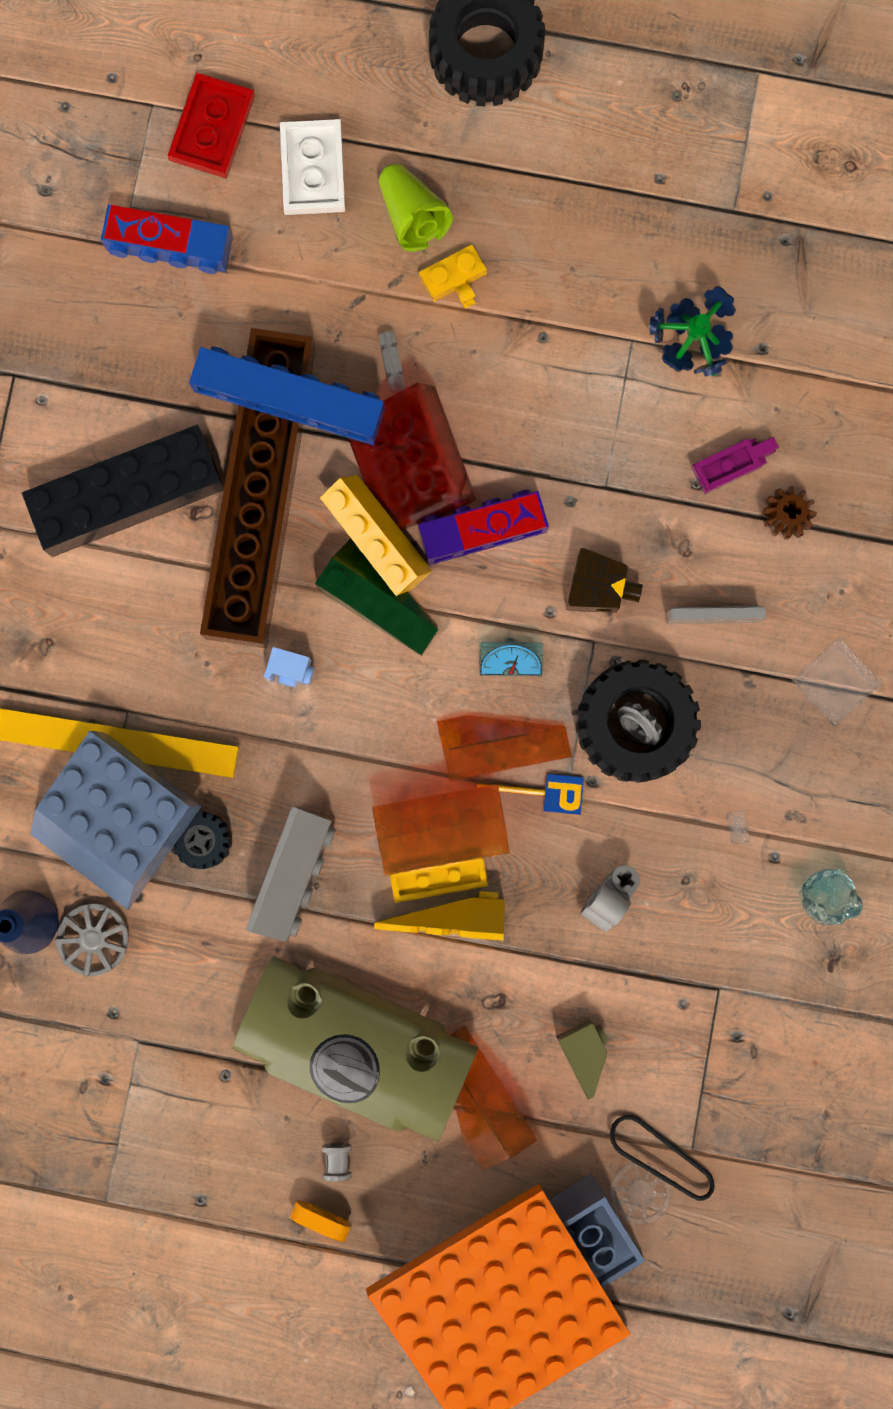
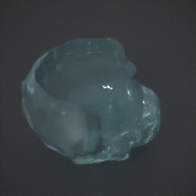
M824 869L814 873L803 883L799 890L803 910L820 925L844 924L847 919L856 918L862 913L864 904L855 889L854 882L841 869Z

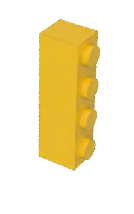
M358 475L340 478L320 497L396 596L411 591L433 572Z

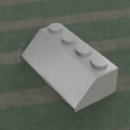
M291 808L247 924V931L284 942L289 940L290 935L296 937L302 919L298 918L299 911L302 905L308 906L313 893V889L309 888L313 875L319 876L325 859L320 858L324 845L330 847L336 829L331 828L333 821L299 808Z

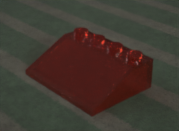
M417 382L383 400L385 412L374 445L348 438L364 484L400 530L421 524L423 519L436 514L443 516L476 501L435 386Z

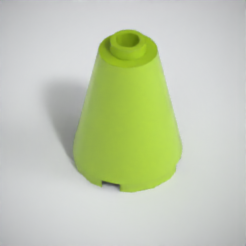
M391 164L383 169L379 177V185L397 242L405 251L416 252L430 247L427 242L436 237L438 241L443 238L453 222V215L449 206L402 164Z

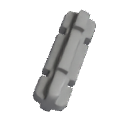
M393 331L380 333L378 337L380 347L383 349L381 351L386 376L388 377L389 390L391 392L402 391L406 386L404 376L401 375L403 372L398 347H395L397 346L395 333Z

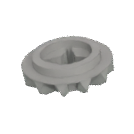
M627 702L619 709L618 716L621 725L626 733L635 741L648 746H654L662 739V727L656 723V717L649 714L648 709L644 710L640 704Z

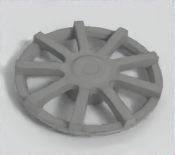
M100 904L82 905L72 910L63 918L56 938L57 949L63 963L71 970L84 976L101 975L114 969L123 959L128 947L127 927L120 915L107 906ZM91 909L104 911L96 926L92 925ZM80 912H84L86 928L84 929L72 920ZM108 916H113L120 926L108 931L102 930ZM67 924L80 934L79 937L63 938ZM122 931V946L107 942L108 936ZM78 943L80 947L68 957L63 944ZM104 947L120 952L111 964L102 951ZM82 952L87 953L84 969L72 962ZM94 953L98 955L104 968L91 970Z

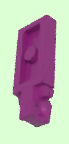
M774 437L759 444L755 438L751 440L748 438L693 464L691 468L704 494H707L760 469L763 465L767 464L765 457L775 453L779 446Z

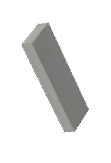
M763 606L672 607L666 613L667 624L760 623L766 618V611Z

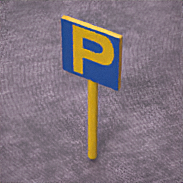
M546 774L545 789L478 783L477 789L544 796V812L581 815L584 777Z

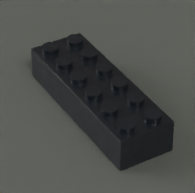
M197 424L21 493L42 549L50 556L55 557L224 491V485L204 434Z

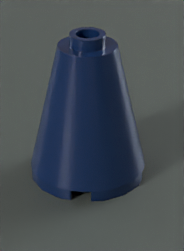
M20 891L7 897L0 905V943L18 954L37 953L49 946L59 927V915L54 903L48 897L35 891Z

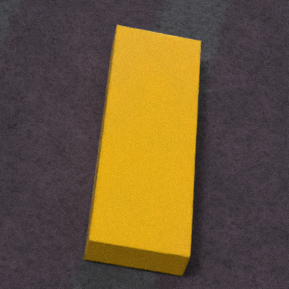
M483 855L389 872L395 903L488 886Z

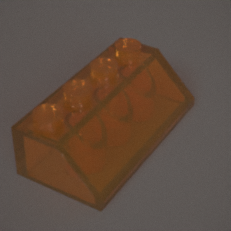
M498 784L372 807L385 876L510 854Z

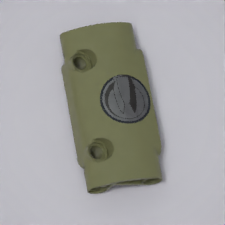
M273 956L249 1003L232 1049L264 1063L265 1070L269 1074L396 1131L409 1128L439 1142L479 1047L453 1035L451 1037L447 1036L448 1033H446L445 1028L438 1021L415 1013L327 974L320 969L311 968L307 971H301L299 967Z

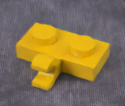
M472 244L419 272V278L433 302L455 291L464 309L476 304L473 299L475 294L469 284L487 275V269Z

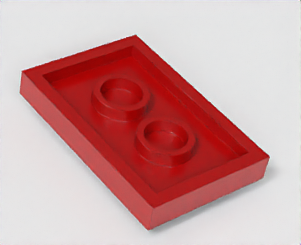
M196 72L167 155L169 161L227 179L255 98L254 90Z

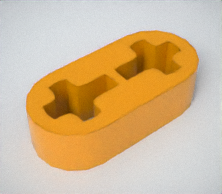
M302 1200L295 1202L290 1214V1218L296 1223L339 1242L346 1241L352 1228V1224L346 1219Z

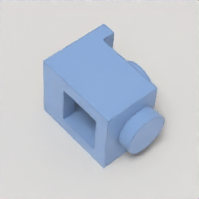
M273 647L264 678L267 681L273 682L276 676L279 677L278 683L296 688L297 683L310 685L315 667L311 666L312 661L309 657Z

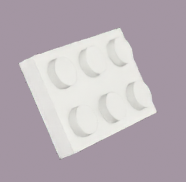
M340 119L280 122L285 215L345 212Z

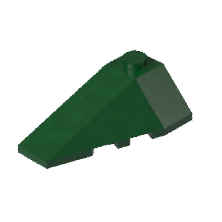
M351 538L331 558L315 582L318 591L420 656L423 655L438 632L437 627L408 592L398 596L393 593Z

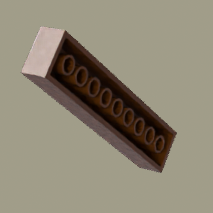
M251 328L246 356L258 360L260 365L271 367L272 364L283 366L290 371L289 373L301 376L303 373L312 375L316 348L313 337ZM239 405L200 635L206 640L267 649L303 424Z

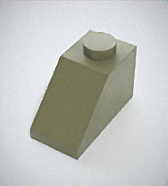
M588 1020L556 1038L585 1096L589 1100L594 1097L608 1053L604 1044L609 1041L601 1025L595 1027L592 1021Z

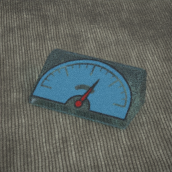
M480 642V676L542 677L543 643Z

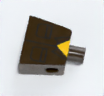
M580 548L566 610L617 613L620 608L621 599L639 603L643 584L625 581L628 570L626 564L588 549Z

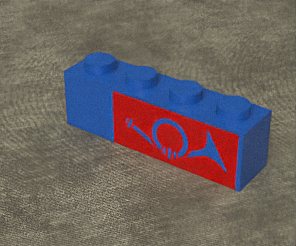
M108 204L101 241L106 250L116 257L137 256L142 261L148 263H156L159 260L168 262L176 268L192 266L199 268L202 272L216 274L217 271L226 273L233 237L229 226Z

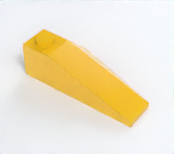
M479 891V897H469L376 921L374 929L410 933L424 931L432 935L457 934L464 938L504 941L505 899H499L498 892Z

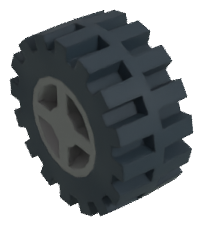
M197 812L175 843L173 851L175 855H178L179 860L188 867L196 869L212 868L223 862L222 860L228 856V851L232 847V833L228 829V824L218 815L208 812Z

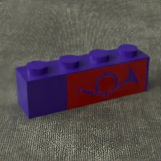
M529 489L514 493L511 499L501 501L500 498H493L483 502L482 507L471 509L470 506H464L453 510V515L441 518L440 514L424 518L423 523L418 524V530L428 566L547 533L549 524L539 491L531 493Z

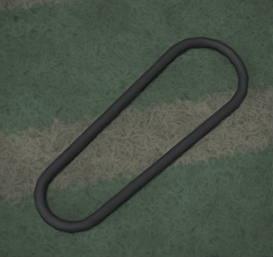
M623 1115L614 1121L610 1130V1141L619 1154L697 1201H704L710 1198L714 1192L715 1185L712 1175L640 1118L633 1115ZM624 1120H633L644 1127L708 1178L710 1188L707 1194L698 1196L623 1151L615 1140L617 1125Z

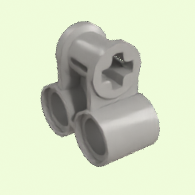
M626 865L617 867L605 878L598 891H595L590 896L580 915L604 932H608L612 926H616L631 905L629 900L640 883L637 871ZM619 878H621V879L624 881L623 884H622V886H623L624 888H622V887L619 886V883H620V879H619Z

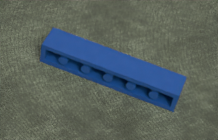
M212 346L210 349L200 347L189 381L195 393L367 444H375L385 412L384 401L380 400L378 395L366 391L358 394L350 391L348 386L341 383L333 382L331 385L321 383L319 378L306 373L301 374V376L289 373L290 371L280 365L272 364L271 367L260 365L258 360L249 356L233 357L229 355V352L219 347Z

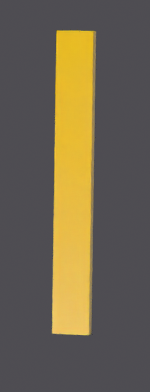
M0 709V741L75 753L89 731L105 732L148 765L234 778L239 753V747Z

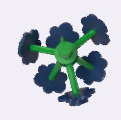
M720 286L705 292L706 300L704 305L709 310L706 314H700V309L694 307L693 301L689 298H684L679 304L673 303L670 306L671 313L667 316L666 323L663 308L659 307L655 316L651 317L649 331L650 335H655V343L663 341V329L675 330L678 334H683L687 330L688 337L683 345L673 343L671 346L665 345L663 348V362L675 371L680 372L682 369L686 371L692 370L694 366L691 360L693 355L687 349L693 340H700V352L705 356L707 362L706 365L695 369L694 374L703 372L705 377L710 375L716 376L717 373L722 371L721 366L727 364L728 358L717 359L720 358L721 354L727 355L732 351L733 345L730 341L733 339V333L726 331L725 327L720 324L715 325L710 330V319L714 314L719 318H723L725 315L733 316L736 312L733 305L734 298Z

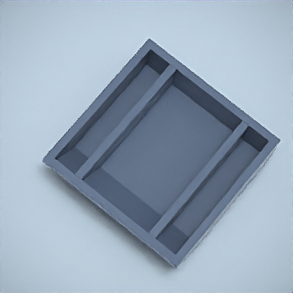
M89 731L36 807L31 835L128 910L202 806L105 732Z

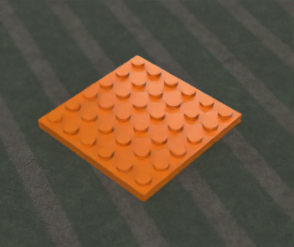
M540 1184L535 1185L366 1288L367 1297L443 1409H510L631 1335Z

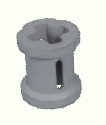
M329 1143L323 1145L322 1151L326 1153V1172L323 1173V1180H350L352 1173L348 1171V1152L351 1151V1144Z

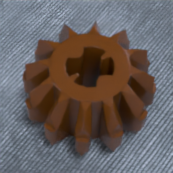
M790 486L786 493L779 488L774 492L775 497L769 496L765 500L769 507L762 510V515L770 518L764 522V526L770 527L773 525L775 527L772 531L773 536H777L783 531L784 540H789L792 533L795 537L800 538L804 535V530H810L813 526L810 519L815 518L817 512L808 508L814 504V500L809 499L805 501L803 499L806 495V490H802L798 495H795L794 486ZM786 508H789V512L795 515L791 519L788 513L783 512Z

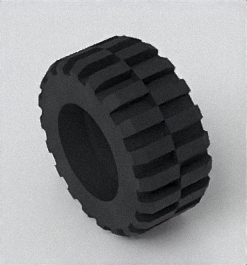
M439 0L437 2L435 12L432 13L430 18L431 68L435 70L436 79L440 84L445 83V90L450 95L459 94V100L467 104L470 100L477 101L476 106L485 107L486 102H493V105L497 106L502 105L505 98H508L509 101L518 98L520 89L526 91L532 85V79L536 78L540 71L545 42V23L542 22L543 14L539 6H534L535 0ZM490 25L505 31L512 38L515 45L503 56L494 59H481L467 53L460 46L458 40L471 28Z
M629 660L603 671L586 689L576 713L578 715L576 733H579L581 749L585 750L589 756L587 759L593 765L596 764L602 773L607 776L616 777L617 780L623 782H647L672 773L690 757L689 753L691 749L695 748L698 738H696L697 731L701 730V720H697V712L700 711L698 701L694 702L691 694L694 692L690 685L685 686L680 681L682 676L676 671L671 673L666 670L667 666L661 663L656 665L649 664V660H638L632 663ZM634 692L644 693L653 697L663 708L667 720V728L662 740L652 749L641 752L631 751L620 746L613 739L608 727V716L612 705L623 695Z

